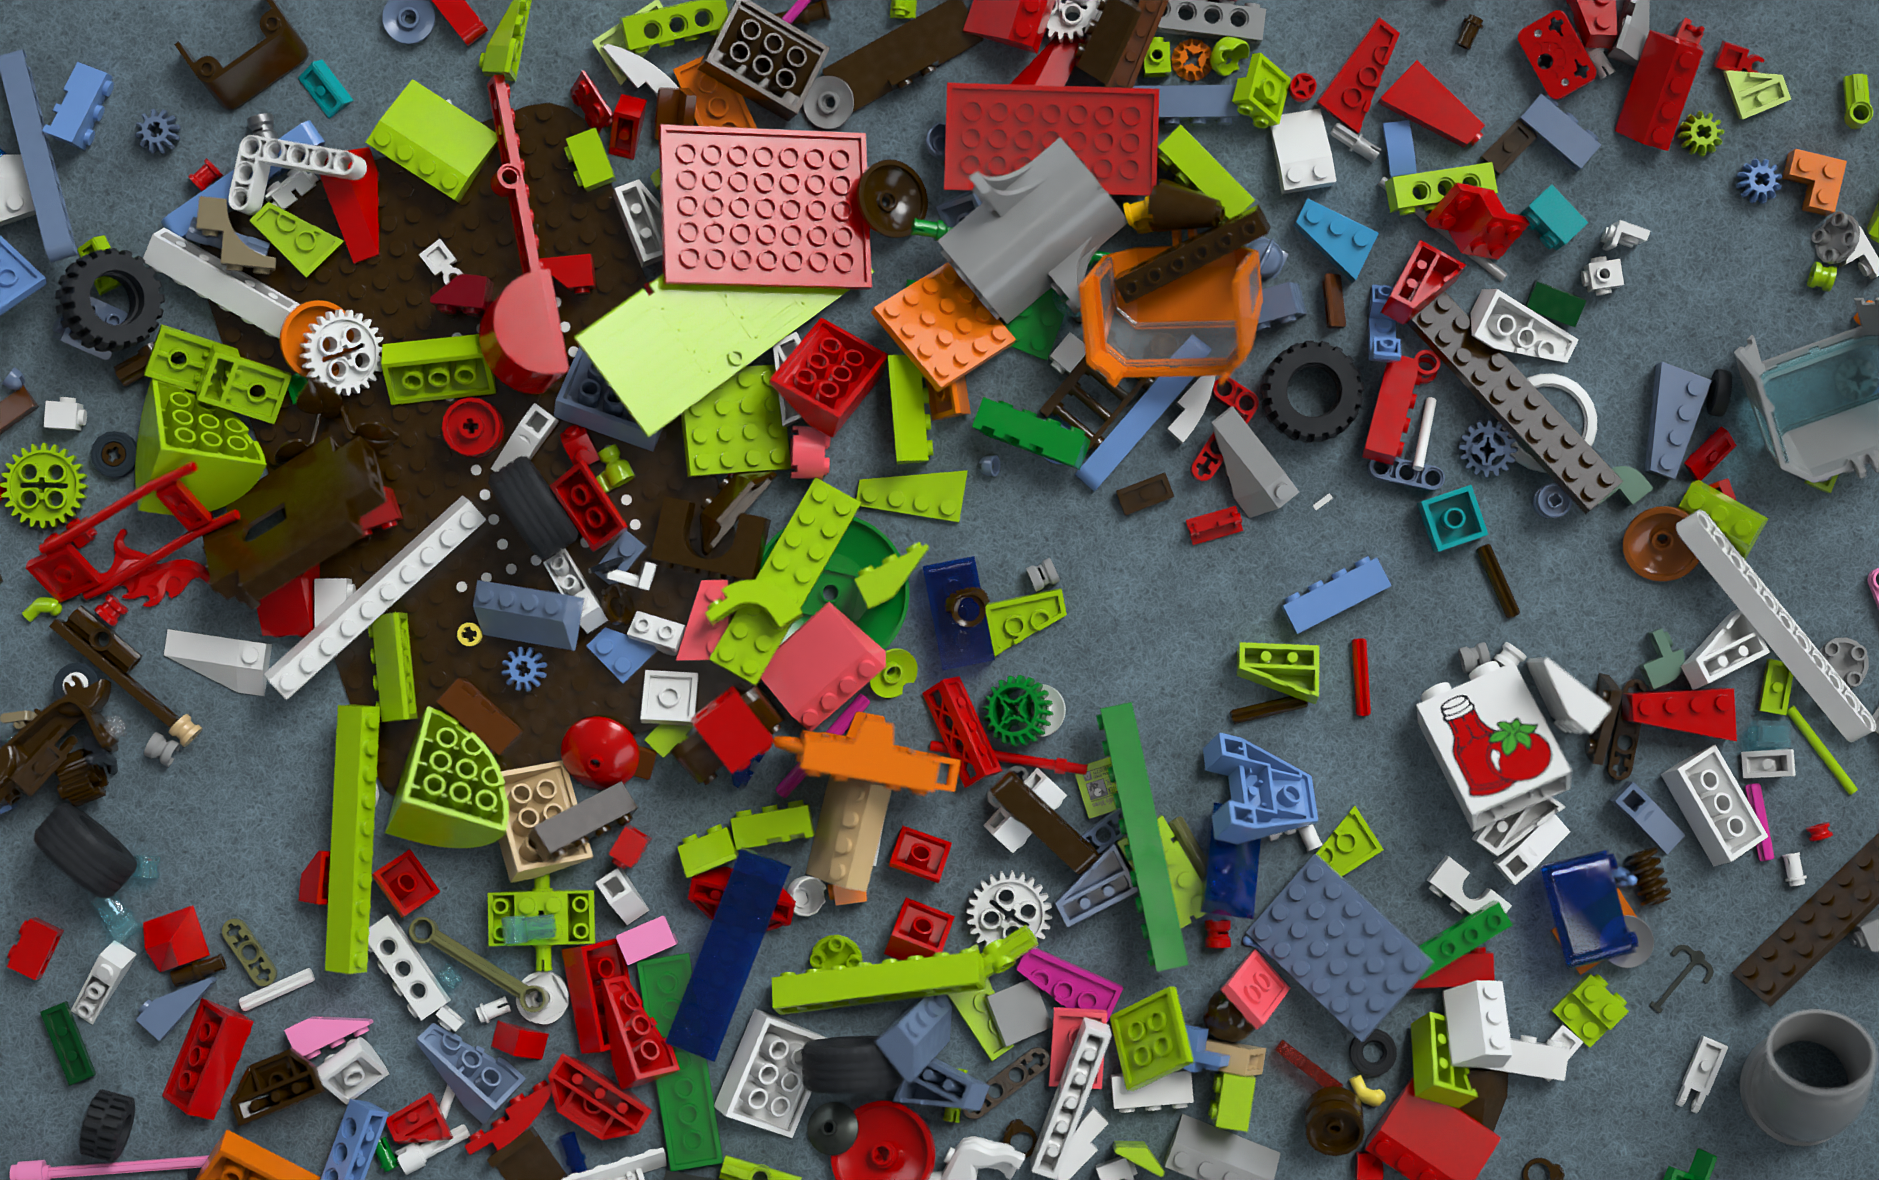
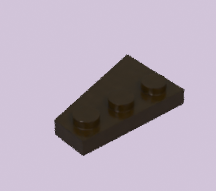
M1602 673L1598 674L1595 696L1611 707V709L1591 734L1589 733V738L1585 743L1587 757L1593 764L1603 765L1623 692L1610 675Z

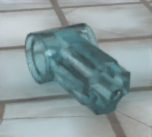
M116 895L106 899L97 896L91 902L108 924L107 929L120 944H123L143 928L142 922L138 923L133 917L134 912L127 909Z
M554 914L530 917L518 915L501 918L504 945L556 937Z

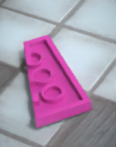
M1036 947L1021 956L1016 966L1017 971L1050 994L1066 1008L1107 1010V1022L1123 990V986Z

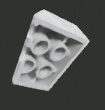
M0 155V226L36 215L21 155Z

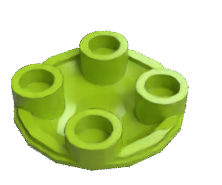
M828 935L820 939L813 947L810 956V964L813 969H820L821 971L831 970V967L838 965L846 966L847 968L856 967V964L863 962L862 953L857 944L848 937L841 935Z

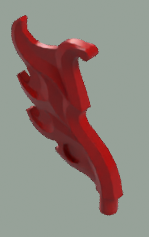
M121 529L114 540L113 547L116 554L111 568L102 574L96 569L103 577V581L148 556L146 553L130 549L125 545L124 539L128 533L126 529ZM176 559L162 564L155 563L118 586L128 588V593L122 595V598L135 599L141 596H149V601L143 603V606L153 607L161 603L166 592H169L168 596L170 598L177 597L185 590L191 580L201 578L209 584L210 576L206 566L189 559Z

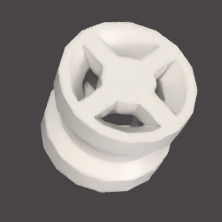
M1505 642L1502 646V652L1496 654L1493 660L1502 667L1512 662L1517 667L1520 662L1525 661L1527 656L1512 644Z

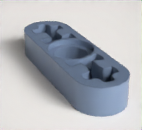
M1121 808L1115 809L1081 834L1088 842H1090L1088 836L1091 835L1093 842L1099 846L1095 848L1098 853L1123 836L1119 825L1117 826L1119 832L1116 833L1114 826L1108 822L1110 820L1113 821V824L1118 822L1120 819L1119 814L1122 813ZM1101 827H1106L1111 832V837L1106 841H1101L1096 837V831Z

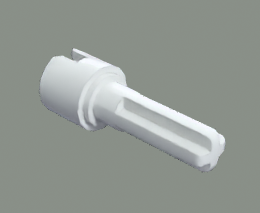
M460 1125L450 1130L454 1137L451 1140L431 1141L421 1145L419 1143H411L395 1151L404 1173L408 1175L426 1166L428 1158L467 1139L470 1136L467 1127Z

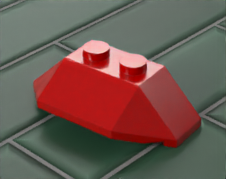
M725 866L693 875L688 900L695 903L699 910L711 920L761 933L777 929L781 926L791 925L796 901L775 879Z
M562 1053L548 1075L557 1112L601 1140L638 1134L652 1112L631 1091L627 1089L621 1090L617 1082L589 1064Z

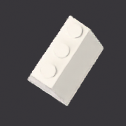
M1476 980L1444 990L1442 998L1451 1066L1503 1068L1512 1056L1502 981Z

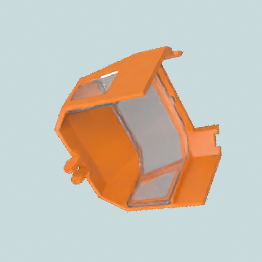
M1188 229L1189 238L1197 235V229ZM1181 230L1172 231L1173 246L1182 242ZM1173 246L1134 247L1104 255L1079 285L1087 364L1094 370H1099L1115 388L1123 377L1221 376L1219 378L1221 386L1245 360L1253 346L1263 303L1259 251L1243 246L1127 304L1114 282L1116 276Z

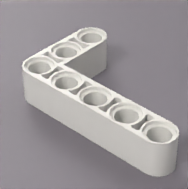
M248 135L243 138L239 146L228 202L237 211L247 215H255L263 204L271 166L358 180L365 175L367 165L363 158L348 151ZM282 149V153L278 158V153ZM305 153V158L301 162L302 155ZM329 157L328 163L324 166L325 160ZM352 161V166L348 170V165ZM253 171V175L249 180L250 173Z

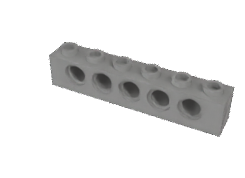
M1169 0L1165 8L1166 15L1161 18L1156 32L1219 40L1228 36L1239 38L1247 43L1261 44L1266 9L1260 8V5L1256 3H1245V6L1234 5V1L1219 0V3L1208 2V0ZM1182 9H1187L1192 13V18L1187 21L1182 20L1178 12ZM1209 12L1215 13L1218 17V22L1210 24L1205 20L1204 15ZM1236 15L1240 16L1244 20V25L1236 27L1231 23L1230 18Z

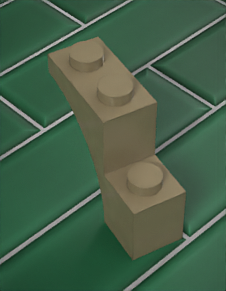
M199 196L196 228L202 231L204 236L218 237V233H223L221 265H226V270L242 272L243 267L253 268V273L269 274L270 270L276 269V258L255 252L238 238L229 221L227 199Z

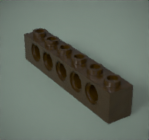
M1259 204L1219 223L1217 227H1211L1119 273L1114 282L1127 304L1267 235L1271 227Z

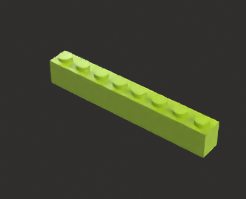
M963 949L959 951V954L952 955L946 952L935 953L933 957L928 958L910 956L905 961L886 959L881 964L872 965L869 962H861L856 964V967L847 968L846 966L838 965L831 967V970L827 971L808 969L803 974L784 972L780 974V977H772L773 1009L780 1015L984 990L986 989L984 958L978 951Z

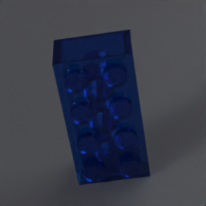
M975 556L922 566L943 670L994 661L995 657L986 614L978 625L964 627L953 619L952 614L946 612L945 607L947 597L951 593H955L956 590H964L966 587H978L981 589ZM972 598L962 599L958 607L959 616L966 621H972L977 618L980 611L978 604Z

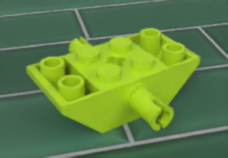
M549 873L534 878V888L532 890L488 893L489 946L533 945V947H536L535 971H552L551 947L554 945L595 944L594 890H553V888H550ZM541 910L544 911V915H549V920H546L544 924H541V920H537V915L541 913Z

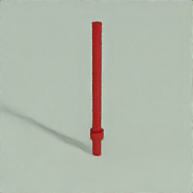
M931 741L930 751L949 754L944 742ZM956 744L958 752L963 754L964 745ZM993 750L998 762L1055 770L1054 773L1064 775L1065 772L1081 775L1087 774L1088 765L1067 762V759L1057 757L1054 760Z

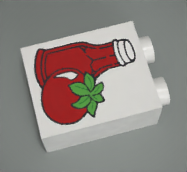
M1496 661L1484 663L1469 674L1471 681L1453 689L1446 682L1434 685L1421 695L1423 702L1417 704L1418 724L1473 832L1571 789V769L1514 662L1501 668Z

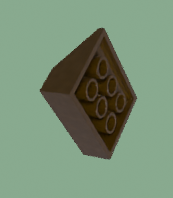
M735 0L709 45L698 70L789 122L798 114L830 47L750 0Z

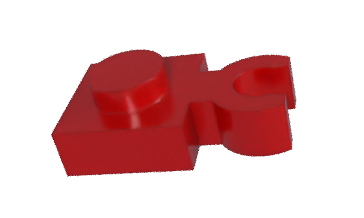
M1722 41L1713 66L1723 70L1740 72L1744 68L1746 72L1759 73L1756 70H1752V64L1755 61L1764 63V59L1756 54L1747 56L1749 49Z

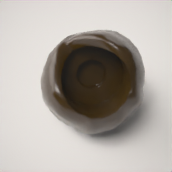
M1218 990L1212 995L1203 1013L1204 1025L1212 1035L1229 1042H1237L1254 1032L1255 1027L1227 999L1222 990Z

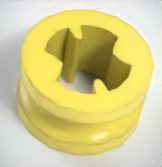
M465 623L459 627L457 637L463 645L475 646L481 641L483 634L477 624ZM468 627L472 631L477 632V636L473 637L475 640L472 642L468 638L463 637V632H467L465 629Z

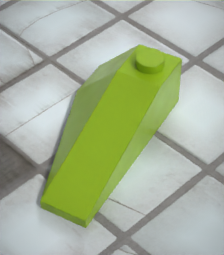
M513 0L486 47V53H481L479 68H482V73L485 76L504 75L505 80L516 82L532 0Z

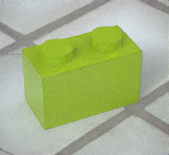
M596 128L566 138L568 146L564 147L569 162L574 161L577 171L573 173L579 187L584 185L588 192L617 181Z

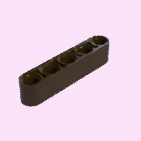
M1009 771L990 789L994 797L1077 874L1082 875L1100 858L1099 853L1086 839L1013 772Z

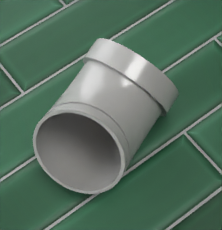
M1804 1010L1786 1016L1773 1027L1768 1037L1754 1047L1743 1065L1740 1076V1095L1746 1113L1761 1131L1789 1145L1811 1146L1830 1140L1847 1129L1857 1119L1866 1104L1876 1066L1877 1055L1875 1045L1869 1034L1858 1023L1835 1012ZM1809 1041L1818 1043L1833 1052L1840 1060L1846 1071L1849 1087L1826 1091L1802 1086L1788 1078L1778 1068L1772 1055L1783 1046L1793 1042Z

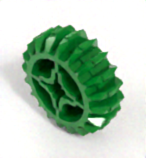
M1018 675L1016 679L1014 676H1008L1007 682L999 680V688L991 687L994 695H987L985 697L987 701H990L989 706L985 705L982 707L983 710L989 711V714L983 717L984 721H991L987 729L994 731L993 737L996 739L1001 738L1003 744L1010 742L1015 747L1019 743L1027 746L1029 739L1032 742L1038 741L1036 733L1040 735L1046 734L1042 728L1043 725H1051L1046 720L1047 716L1053 715L1052 711L1047 710V707L1053 704L1052 701L1045 700L1049 692L1046 690L1041 691L1043 688L1041 683H1035L1034 678L1031 677L1025 679L1023 675ZM1017 690L1027 691L1024 696L1020 695L1016 700L1009 697L1011 693ZM1033 704L1035 705L1034 717L1031 713ZM1002 705L1005 709L1003 717L1001 715ZM1015 706H1019L1018 710L1022 716L1017 715L1018 711ZM1019 722L1028 725L1025 729L1018 732L1009 730Z

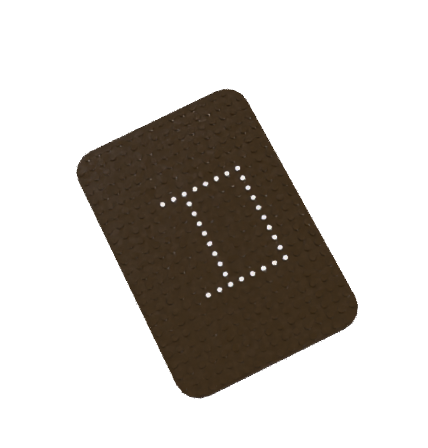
M541 103L514 110V130L520 139L518 151L520 159H523L525 166L523 174L524 183L529 187L528 204L529 209H532L534 213L533 230L539 239L538 257L540 259L591 254L594 258L596 288L590 289L588 294H574V291L567 289L551 275L568 367L570 369L579 349V344L574 337L640 290L644 289L647 293L644 286L647 281L613 197L614 189L612 183L587 192L584 185L578 186L573 173L577 171L574 161L569 162L564 149V147L568 146L566 138L590 130L589 126L582 117L568 107L552 103ZM493 118L480 122L496 132ZM498 143L460 203L389 157L385 156L375 160L379 172V255L355 264L351 258L322 180H318L315 183L316 186L303 196L294 189L292 193L297 200L286 208L285 211L344 241L307 278L249 221L254 215H247L237 210L228 213L234 232L270 243L267 256L276 258V269L270 270L269 274L253 273V268L243 267L242 272L299 304L316 300L328 301L339 306L345 312L346 310H353V317L356 313L363 314L362 321L365 319L372 320L369 328L378 327V331L374 334L375 337H383V340L378 343V347L390 343L479 334L482 318L467 316L463 311H457V315L443 314L430 303L431 296L446 285L443 280L444 274L441 273L436 277L419 254L439 239L443 241L457 260L451 265L453 268L459 269L463 274L487 276L494 283L492 302L509 284L523 275L508 197H501L495 194L490 185L492 176L502 166ZM502 176L503 181L511 185L510 179ZM266 199L263 200L262 207L268 203ZM200 244L201 249L221 259L222 249ZM452 274V275L450 276V281L453 280V279H454L456 276H458V275H457V274ZM207 299L224 345L237 348L242 358L289 372L292 376L296 374L286 363L282 355L279 338L267 335L260 327L244 322L237 314L225 311L217 303ZM362 343L357 345V350L363 347ZM360 354L355 358V363L358 367L363 363V358ZM378 362L377 366L382 369L381 362ZM383 370L382 372H373L377 380H367L369 388H362L360 386V393H353L351 390L350 395H343L342 390L340 392L342 405L345 406L346 415L353 429H356L363 422L375 421L390 427L395 433L399 434V438L395 443L386 449L376 451L375 454L383 486L393 489L403 519L398 520V525L390 529L382 530V527L372 529V535L357 539L320 562V579H352V584H355L357 591L462 495L486 519L381 614L407 613L418 717L416 719L382 722L381 717H379L377 777L384 789L394 797L410 747L427 706L445 713L443 707L437 701L458 678L469 680L524 731L503 755H498L497 753L493 755L500 771L562 761L561 744L566 732L573 724L584 718L605 717L615 720L626 727L632 735L660 725L641 723L645 670L698 673L696 712L701 711L732 686L735 687L740 696L755 687L710 660L677 661V655H668L659 650L623 684L587 645L605 627L627 635L632 621L627 625H614L608 620L588 634L580 625L575 651L483 635L481 641L475 646H466L459 641L457 632L462 624L475 623L480 627L473 608L478 580L561 594L543 563L548 559H539L528 546L502 508L488 481L490 476L495 473L491 469L518 424L534 403L554 417L555 401L568 371L542 394H528L517 391L504 384L495 376L496 394L469 396L482 399L494 406L501 414L505 425L504 439L498 449L490 455L480 458L467 457L452 449L444 439L442 431L443 417L448 408L456 401L468 397L391 405ZM254 385L250 389V394L254 397H259L263 395L265 388L261 385ZM288 388L275 424L249 417L257 441L264 454L269 473L282 466L279 462L275 461V453L283 443L293 439H301L306 443L311 440L317 414H308L300 410L296 404H293ZM338 413L337 417L332 419L322 416L314 445L329 436L340 447L350 442L353 435L349 434L341 413ZM681 414L664 425L654 451L586 428L598 453L606 447L616 444L620 451L619 457L629 462L635 474L631 481L606 493L628 526L627 531L647 546L627 572L638 575L642 561L656 564L649 590L622 582L618 584L625 588L631 597L635 614L639 611L687 627L701 580L722 579L708 577L709 571L700 569L698 574L685 572L682 565L674 564L673 569L658 566V560L651 559L664 496L695 503L689 539L697 555L703 559H715L724 555L731 548L736 534L734 525L707 556L702 554L699 515L704 510L700 506L710 495L715 498L721 492L717 488L719 483L716 475L688 477ZM556 418L559 420L558 424L531 459V462L549 487L574 467L562 444L560 434L568 427L576 424ZM471 425L470 431L475 433L474 429H478L479 425ZM601 460L587 465L595 478L606 468V464L602 463ZM285 507L281 508L285 520L288 519ZM577 529L578 536L576 540L568 544L564 549L568 551L602 605V597L604 596L602 595V589L609 584L597 574H590L588 568L598 565L620 536L613 542L593 552ZM724 575L723 580H729L730 585L736 583L733 582L734 577ZM612 598L610 601L611 610L616 617L620 618L622 613L620 604L616 598ZM737 610L730 614V620L733 619ZM368 627L334 657L351 705L376 706V701H380L379 690L375 691L373 676L377 675L376 664H372L371 649L374 648V639L369 637ZM470 627L466 628L467 632H463V637L468 638L470 642L474 641L473 637L477 636V632L472 631ZM518 647H523L525 655L529 647L534 648L532 658L536 654L541 653L543 656L537 661L538 664L542 662L547 663V667L539 668V672L547 674L546 678L536 677L541 683L539 687L530 681L531 691H526L524 683L520 691L515 690L517 681L511 685L506 683L512 677L511 674L502 675V671L510 670V666L502 664L503 660L513 661L508 655L510 651L514 652L518 657ZM524 661V665H519L518 669L522 671V676L525 677V673H530L531 669L527 667L526 661Z

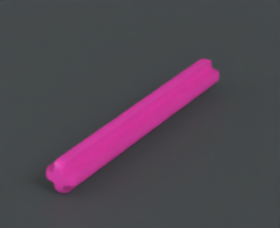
M859 694L826 732L843 735L850 727L855 712H863L869 706L870 700L863 694ZM800 762L776 787L775 790L781 797L787 798L807 775L805 774V769L800 768Z

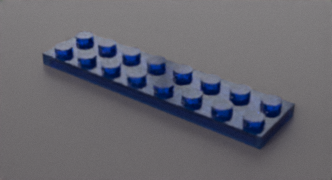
M741 847L665 1043L715 1062L791 869L790 865Z

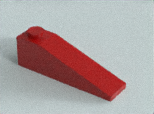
M1076 34L1073 35V42L1070 43L1068 36H1064L1062 43H1059L1057 35L1010 84L1066 86L1076 65V58L1073 57L1078 44H1083L1086 38L1083 37V40H1081Z
M370 147L346 150L365 160L367 171L361 179L350 180L320 174L354 264L379 255V172ZM329 157L325 160L324 166L328 163ZM352 161L348 165V170L352 166Z
M626 976L602 980L601 988L612 1064L621 1090L644 1085L679 1071L680 1068L671 1043L667 1037H662L655 1026L657 1025L653 1017L649 1018L642 1007L641 998Z

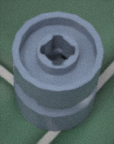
M1551 483L1540 487L1535 492L1532 498V505L1539 516L1545 519H1553L1565 515L1570 510L1572 499L1557 483Z

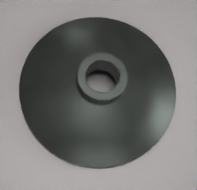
M825 1103L812 1113L808 1122V1137L813 1147L823 1154L832 1156L843 1154L853 1146L859 1132L857 1117L848 1106L842 1103ZM829 1123H832L834 1129L828 1133L826 1127Z

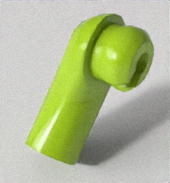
M39 597L22 612V615L29 622H32L41 612L57 616L62 611V605L53 597Z

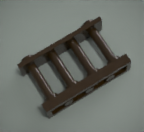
M1107 329L1105 334L1106 345L1126 362H1131L1114 347L1115 344L1112 340L1115 338V335ZM1085 355L1039 412L1046 418L1050 414L1054 417L1057 415L1070 427H1076L1085 431L1084 436L1091 440L1087 452L1090 448L1096 450L1105 440L1101 436L1141 387L1146 390L1156 378L1134 377L1139 382L1128 393L1119 385L1116 388L1107 381L1108 378L1099 370H1094L1089 366ZM1084 374L1088 377L1091 375L1122 401L1113 413L1109 412L1080 387L1081 384L1078 381ZM1067 394L1071 397L1074 395L1105 421L1096 434L1064 408V404L1061 401Z

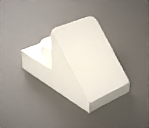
M1859 226L1860 238L1857 247L1849 258L1840 263L1839 267L1859 258L1858 266L1862 274L1866 277L1869 276L1870 279H1874L1879 276V258Z
M1793 749L1741 752L1743 778L1795 776Z

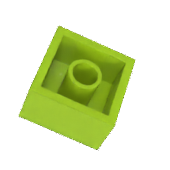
M1219 1071V1074H1214L1212 1089H1214L1216 1097L1215 1100H1210L1208 1116H1210L1216 1127L1248 1132L1256 1081L1253 1075L1242 1076Z

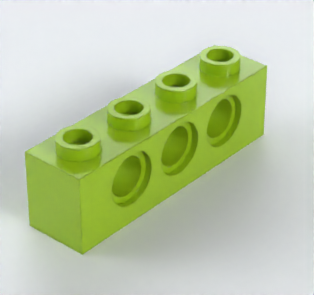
M693 0L620 17L619 21L626 49H633L634 54L649 51V45L659 43L661 48L674 45V39L684 37L685 42L699 39L700 33L708 31L710 36L716 35L728 14L726 0ZM700 11H704L707 15V22L703 26H698L695 22V15ZM674 17L680 18L682 22V27L677 32H673L669 27V23ZM649 23H653L657 29L655 36L652 38H647L644 34V27Z
M1489 162L1392 177L1385 181L1390 213L1399 211L1400 216L1415 213V209L1424 208L1425 212L1432 211L1444 198L1438 192V184L1444 186L1446 194L1456 182L1463 183V180L1472 186L1492 189L1497 194L1498 190L1493 163ZM1413 188L1420 191V200L1414 197Z

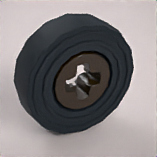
M119 431L106 432L99 436L92 445V463L96 470L104 476L111 478L125 477L135 469L137 444L126 433ZM118 447V453L121 454V458L114 459L112 462V456L109 455V451L115 450Z

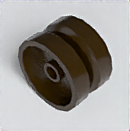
M1331 1086L1321 1088L1309 1097L1304 1110L1305 1131L1308 1143L1316 1151L1330 1156L1345 1155L1357 1149L1363 1141L1365 1128L1362 1104L1354 1092L1343 1087Z

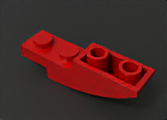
M543 1080L531 1087L534 1091L526 1097L521 1093L509 1100L511 1105L505 1109L509 1119L504 1115L491 1123L492 1129L485 1133L480 1129L468 1137L470 1142L465 1145V1148L469 1155L491 1142L494 1143L499 1151L522 1134L549 1101L552 1095L550 1083Z

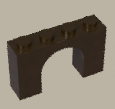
M664 496L651 559L658 560V566L673 569L674 564L682 565L685 572L698 574L699 569L709 571L708 577L723 580L724 575L734 577L733 582L755 580L757 578L771 523L770 519L740 512L731 548L718 558L703 559L693 550L689 539L695 503Z

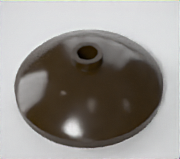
M897 160L876 162L864 171L857 186L859 211L868 226L878 234L888 238H902L911 234V225H914L912 224L913 218L925 220L928 210L927 191L920 176L907 164ZM882 199L886 201V207L883 205Z

